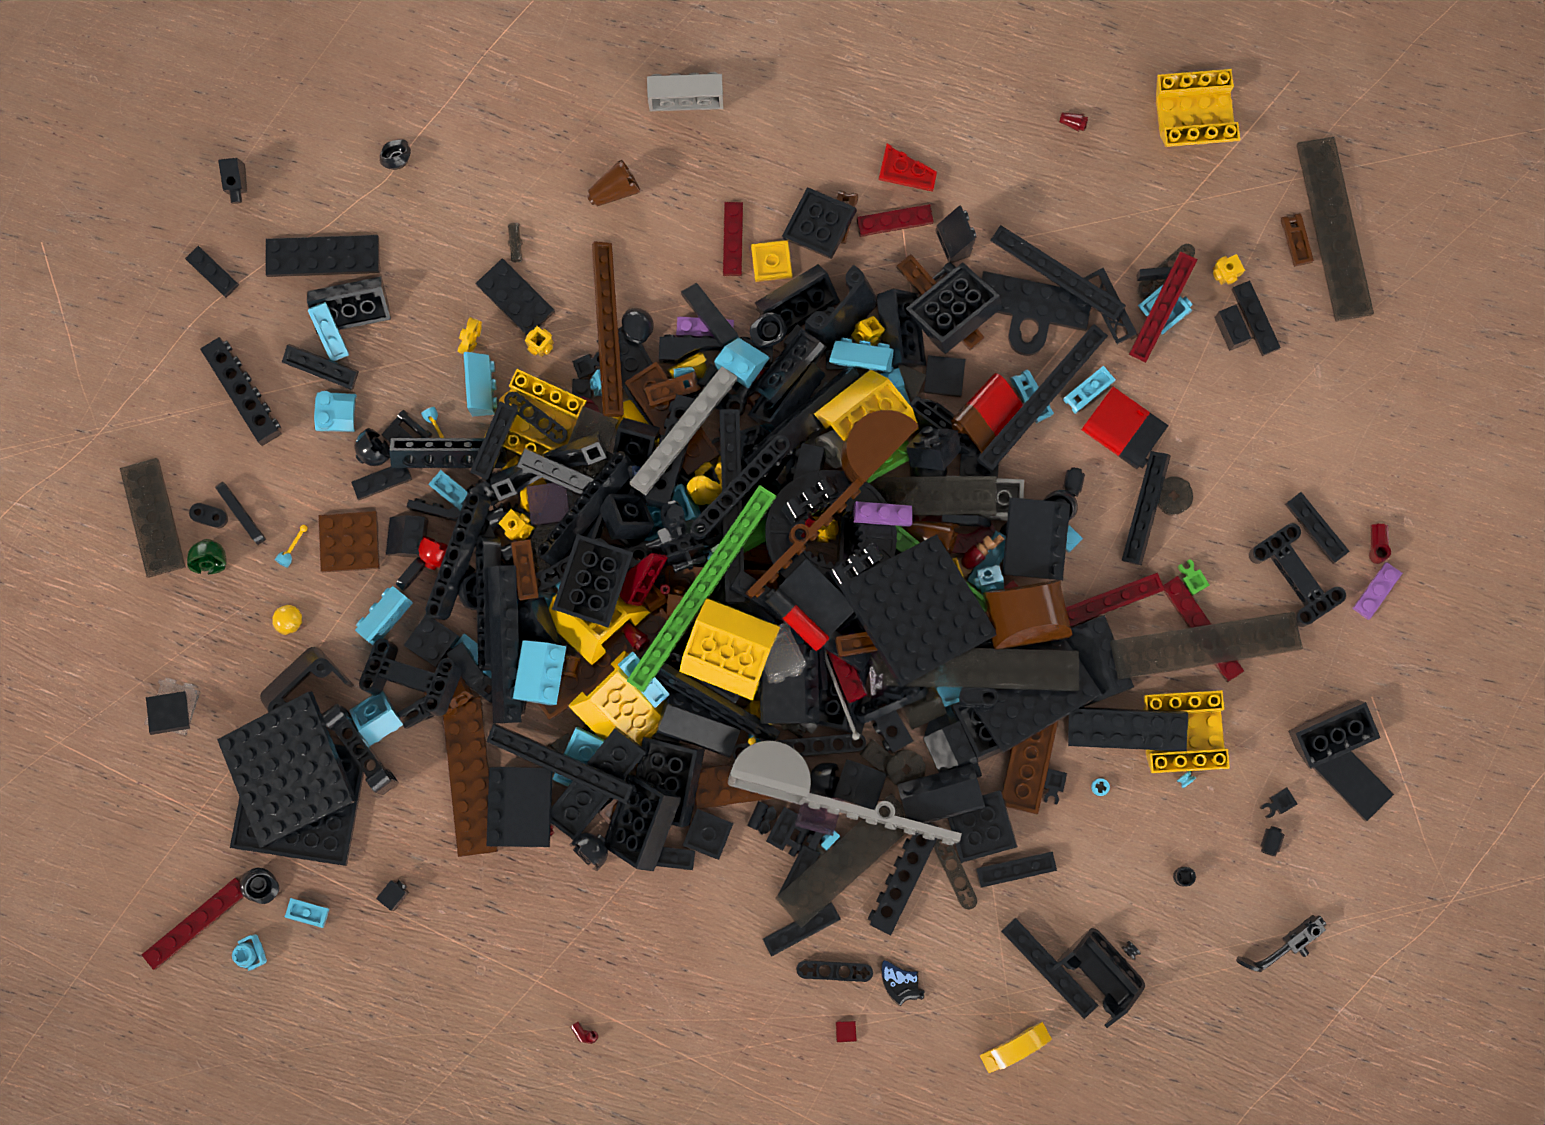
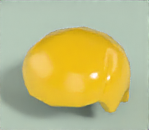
M292 605L279 607L272 617L273 627L283 635L296 632L302 624L301 612Z

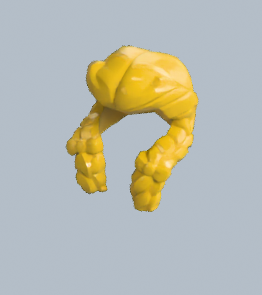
M710 462L703 463L695 471V477L688 482L686 490L695 504H711L722 493L721 462L715 468V474H717L720 484L703 475L713 467Z

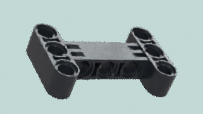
M1290 523L1252 548L1249 552V559L1255 564H1260L1268 558L1272 559L1304 604V607L1294 614L1293 621L1297 626L1305 627L1344 602L1346 592L1342 587H1333L1324 593L1290 545L1301 535L1300 527L1295 523ZM1287 529H1291L1294 532V537L1287 535ZM1272 539L1278 542V548L1272 546ZM1255 551H1262L1263 558H1258ZM1332 592H1336L1338 594V601L1332 598ZM1317 602L1323 605V611H1319L1316 608ZM1301 613H1305L1307 615V622L1301 620Z
M385 638L378 639L373 645L361 675L359 687L363 691L377 696L383 691L386 681H390L427 693L423 703L424 709L439 717L446 714L462 674L461 665L450 658H444L439 662L435 673L395 661L398 647Z
M336 703L322 714L325 724L329 729L335 731L367 776L365 780L375 793L384 795L399 784L393 773L383 766L369 744L359 733L353 723L354 720L345 707ZM352 729V737L346 739L344 736L345 731ZM362 744L364 752L357 755L356 747ZM374 760L376 766L373 770L369 771L367 763Z

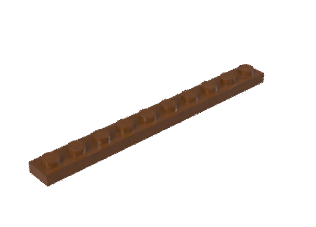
M594 241L592 244L603 416L622 417L624 409L612 243Z

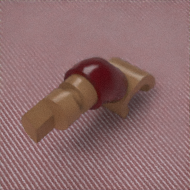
M998 535L994 540L986 536L982 544L978 543L976 546L973 545L968 549L965 555L958 560L963 577L965 578L973 568L986 559L985 556L989 554L988 551L990 549L993 550L1005 539L1001 535Z

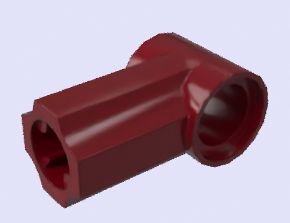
M1378 523L1370 526L1371 550L1369 558L1376 564L1384 562L1391 555L1389 525ZM1381 550L1384 556H1378L1376 551Z

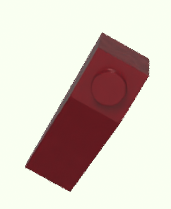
M651 553L630 569L626 574L619 597L626 604L641 606L666 562L667 556Z

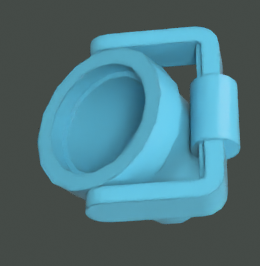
M256 934L237 941L239 945L233 950L232 959L238 966L247 968L250 971L266 964L265 952Z

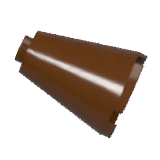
M623 160L618 161L588 190L587 198L592 205L596 204L598 207L641 192L633 174L631 175L628 166Z
M912 520V525L910 527L905 526L904 530L920 543L937 534L947 552L952 554L958 535L954 531L955 528L959 529V524Z

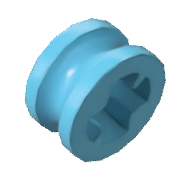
M1192 771L1186 772L1177 779V782L1182 783V788L1196 779V776L1191 775Z
M1096 779L1093 781L1091 789L1095 795L1104 796L1109 792L1110 785L1105 779ZM1099 782H1103V786L1106 787L1105 791L1101 790L1102 793H1099L1098 788H1095L1096 784H1100Z

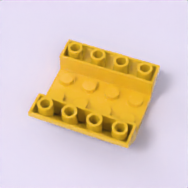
M1232 69L1157 75L1156 106L1160 137L1165 147L1240 141L1239 124L1234 122L1231 91L1234 87Z
M516 369L509 384L511 388L509 392H517L563 426L568 433V439L562 444H557L516 415L503 447L520 455L524 447L542 455L569 444L581 421L586 400ZM517 396L515 398L511 397L509 399L511 401L510 405L514 403L520 410L522 405L516 400ZM531 407L525 408L524 416L531 417L534 414V409ZM543 418L539 421L540 428L545 429L549 426L548 419ZM553 427L550 430L556 435L555 439H562L564 437L562 430L557 432Z
M869 370L814 413L826 429L831 425L843 441L852 427L862 417L875 411L893 410L911 417L917 423L913 408L892 382L873 370Z
M556 595L552 598L549 607L558 634L591 665L606 653L601 644L626 621L629 620L636 626L650 613L643 605H629L619 597L608 628L552 610Z
M706 598L688 640L679 672L753 700L780 626Z
M624 650L611 663L615 670L588 696L581 692L568 706L598 737L606 739L613 729L617 727L641 746L643 737L651 738L657 732L665 700L655 708L639 689L627 682L628 676L618 666L629 655Z
M1223 690L1144 695L1143 710L1188 712L1187 752L1146 750L1151 773L1230 769L1228 749L1224 748L1221 711L1224 710Z

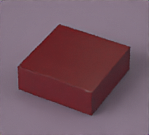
M856 1021L836 1022L837 1042H857Z

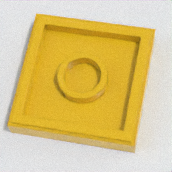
M788 240L751 244L755 282L792 278Z

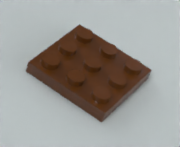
M376 511L318 515L320 568L322 573L380 569Z

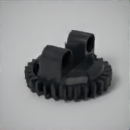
M508 502L507 507H504L502 503H500L498 508L493 505V510H488L479 537H495L494 531L502 528L498 523L512 509L520 514H525L531 520L529 523L534 528L525 540L534 538V542H531L533 554H537L536 548L540 546L538 541L543 540V537L538 536V534L543 533V530L537 529L541 525L540 522L534 523L537 519L536 515L530 518L532 513L528 511L525 513V509L522 508L519 510L517 503L514 505V508L511 507L510 502ZM511 543L501 547V559L505 560V564L501 561V566H514Z

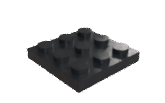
M807 187L782 237L785 240L832 259L857 209Z
M1001 790L982 795L985 804L984 808L948 817L951 831L962 833L960 841L955 843L961 863L1018 847Z

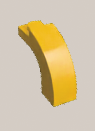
M1043 1022L979 1056L988 1073H991L1027 1057L1050 1042L1052 1038Z

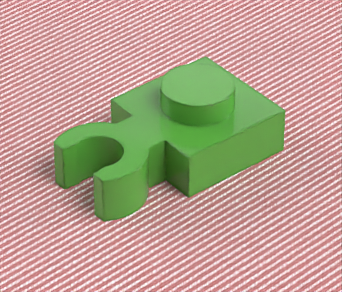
M1189 559L1186 561L1189 565L1188 569H1185L1182 564L1178 566V569L1186 575L1182 580L1193 596L1210 585L1200 569L1194 571V563Z

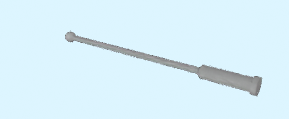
M825 651L826 665L828 667L831 678L833 680L836 691L843 706L844 712L846 714L849 725L853 732L852 738L854 740H858L860 738V734L856 732L853 721L851 719L848 708L846 706L843 695L841 693L838 682L836 680L833 669L831 667V664Z

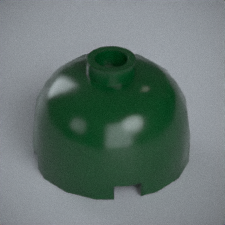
M204 539L192 545L188 551L187 567L192 572L201 574V571H208V575L220 573L225 569L227 563L224 548L217 542Z

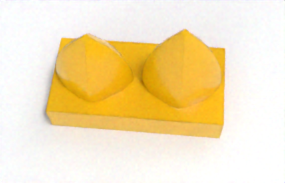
M699 352L668 368L667 371L674 378V369L693 367L697 378L700 379L707 369L706 359Z

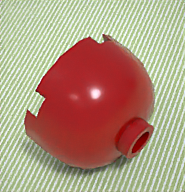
M423 536L418 550L421 560L426 563L425 567L432 570L440 568L448 545Z

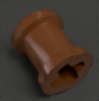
M565 655L562 676L577 678L576 670L581 658Z

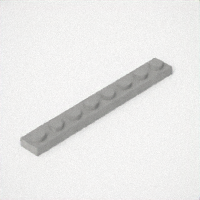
M724 367L718 370L630 481L631 486L644 495L648 494L737 381L736 375Z

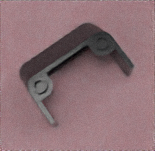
M310 647L261 692L260 699L268 712L284 705L286 702L283 699L311 673L319 678H324L333 671L345 685L352 688L354 684L319 648Z
M1091 928L1062 954L1052 967L1054 971L1061 965L1070 970H1076L1079 967L1105 995L1103 1008L1111 1015L1104 1025L1106 1028L1127 1014L1145 989V982L1100 931L1095 928Z

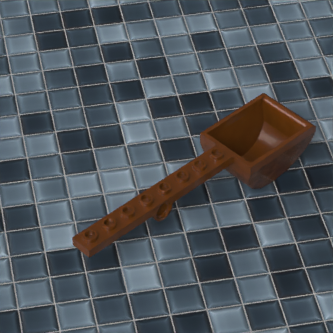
M880 410L865 415L852 427L843 442L841 450L842 467L852 485L810 528L804 524H797L791 529L789 539L793 545L745 593L750 598L755 595L758 598L766 590L763 586L768 581L772 584L779 576L777 572L781 568L786 569L793 562L790 558L795 553L799 556L807 548L804 544L809 539L813 542L820 534L818 530L823 525L827 527L834 520L831 516L836 511L840 514L848 506L845 502L850 497L853 500L861 492L859 488L918 428V424L911 417L893 410ZM796 530L804 532L805 538L803 540H798L795 537Z
M1061 580L983 593L986 608L985 614L997 634L992 638L994 650L1064 639L1072 636ZM867 632L835 637L838 657L878 651Z

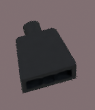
M238 158L219 159L223 191L230 194L231 204L242 203L241 193H247L245 164Z

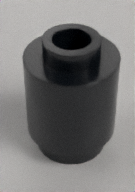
M1071 467V470L1066 471L1063 489L1071 492L1075 497H1078L1082 491L1085 478L1082 469Z
M1271 826L1270 829H1265L1260 845L1262 853L1276 857L1277 852H1280L1285 834L1281 833L1282 829Z

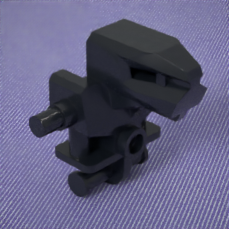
M673 500L664 504L661 509V522L664 528L658 530L657 539L645 544L647 551L661 548L662 552L666 553L667 564H672L675 573L687 568L692 570L693 566L699 564H706L707 560L703 554L705 551L704 543L693 538L690 532L694 520L685 521V512L677 501ZM702 525L694 527L695 532L698 534L705 532V528ZM702 554V556L691 559V557Z

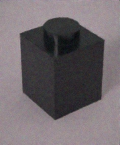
M399 879L397 882L391 880L376 899L390 911H395L409 892L406 890L407 886Z

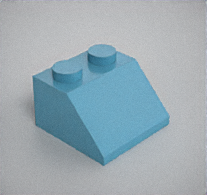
M738 337L723 348L714 362L718 370L724 367L737 376V382L749 388L770 357Z
M384 691L377 696L372 695L349 710L359 733L370 746L403 725Z

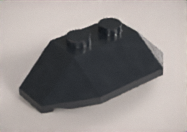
M916 396L909 404L913 408L919 429L915 431L917 434L923 427L953 430L951 420L955 415L938 402ZM958 433L961 451L958 454H968L975 444L968 434Z
M951 706L933 712L923 739L938 772L973 763L977 778L981 777L982 773L976 755Z

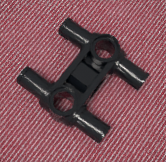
M709 363L703 377L698 379L697 384H700V387H706L718 372L717 367ZM741 384L734 395L727 392L715 408L718 410L731 409L734 403H739L740 418L745 412L746 398L753 384L749 388ZM698 391L691 394V398L694 399L699 396Z

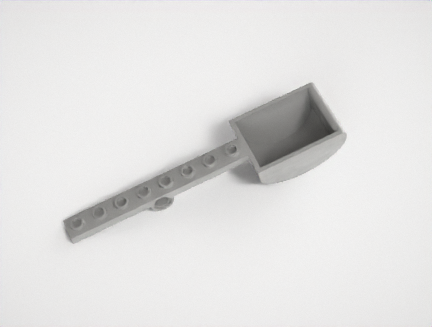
M763 741L747 747L735 760L728 778V785L799 805L807 803L808 807L813 809L826 808L827 812L832 814L845 813L847 814L846 817L858 820V817L866 819V823L877 825V822L885 824V828L892 830L901 828L904 829V833L915 835V833L923 834V838L934 840L935 838L942 839V843L948 845L958 843L962 834L894 816L895 808L888 801L880 802L872 810L809 793L811 778L805 760L795 749L781 742ZM882 807L886 808L889 812L888 817H882L879 814V809Z

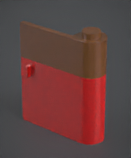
M994 373L953 417L951 427L953 430H957L958 433L968 434L982 453L1024 404L1005 378Z

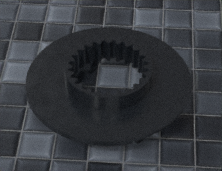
M820 470L810 472L794 479L778 493L770 506L765 524L766 547L773 564L793 545L789 539L791 529L797 524L805 525L806 520L812 514H816L818 510L823 512L825 508L828 509L852 485L844 471ZM865 482L859 488L861 492L853 500L850 497L845 502L848 506L842 511V517L848 516L847 521L853 522L852 528L857 529L854 535L858 536L855 540L857 545L854 547V552L847 559H844L841 563L837 561L834 565L832 562L825 565L824 560L818 562L817 556L812 558V552L804 550L799 556L795 553L790 558L793 562L786 569L781 568L778 571L782 578L785 580L807 558L843 594L839 587L840 584L894 557L897 544L896 525L854 522V503L857 501L887 504L881 494L872 485ZM796 530L795 537L798 540H803L804 538L801 535L804 532Z

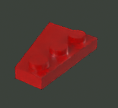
M887 143L879 180L933 192L937 171L919 161L911 159L907 154L902 151L899 152Z

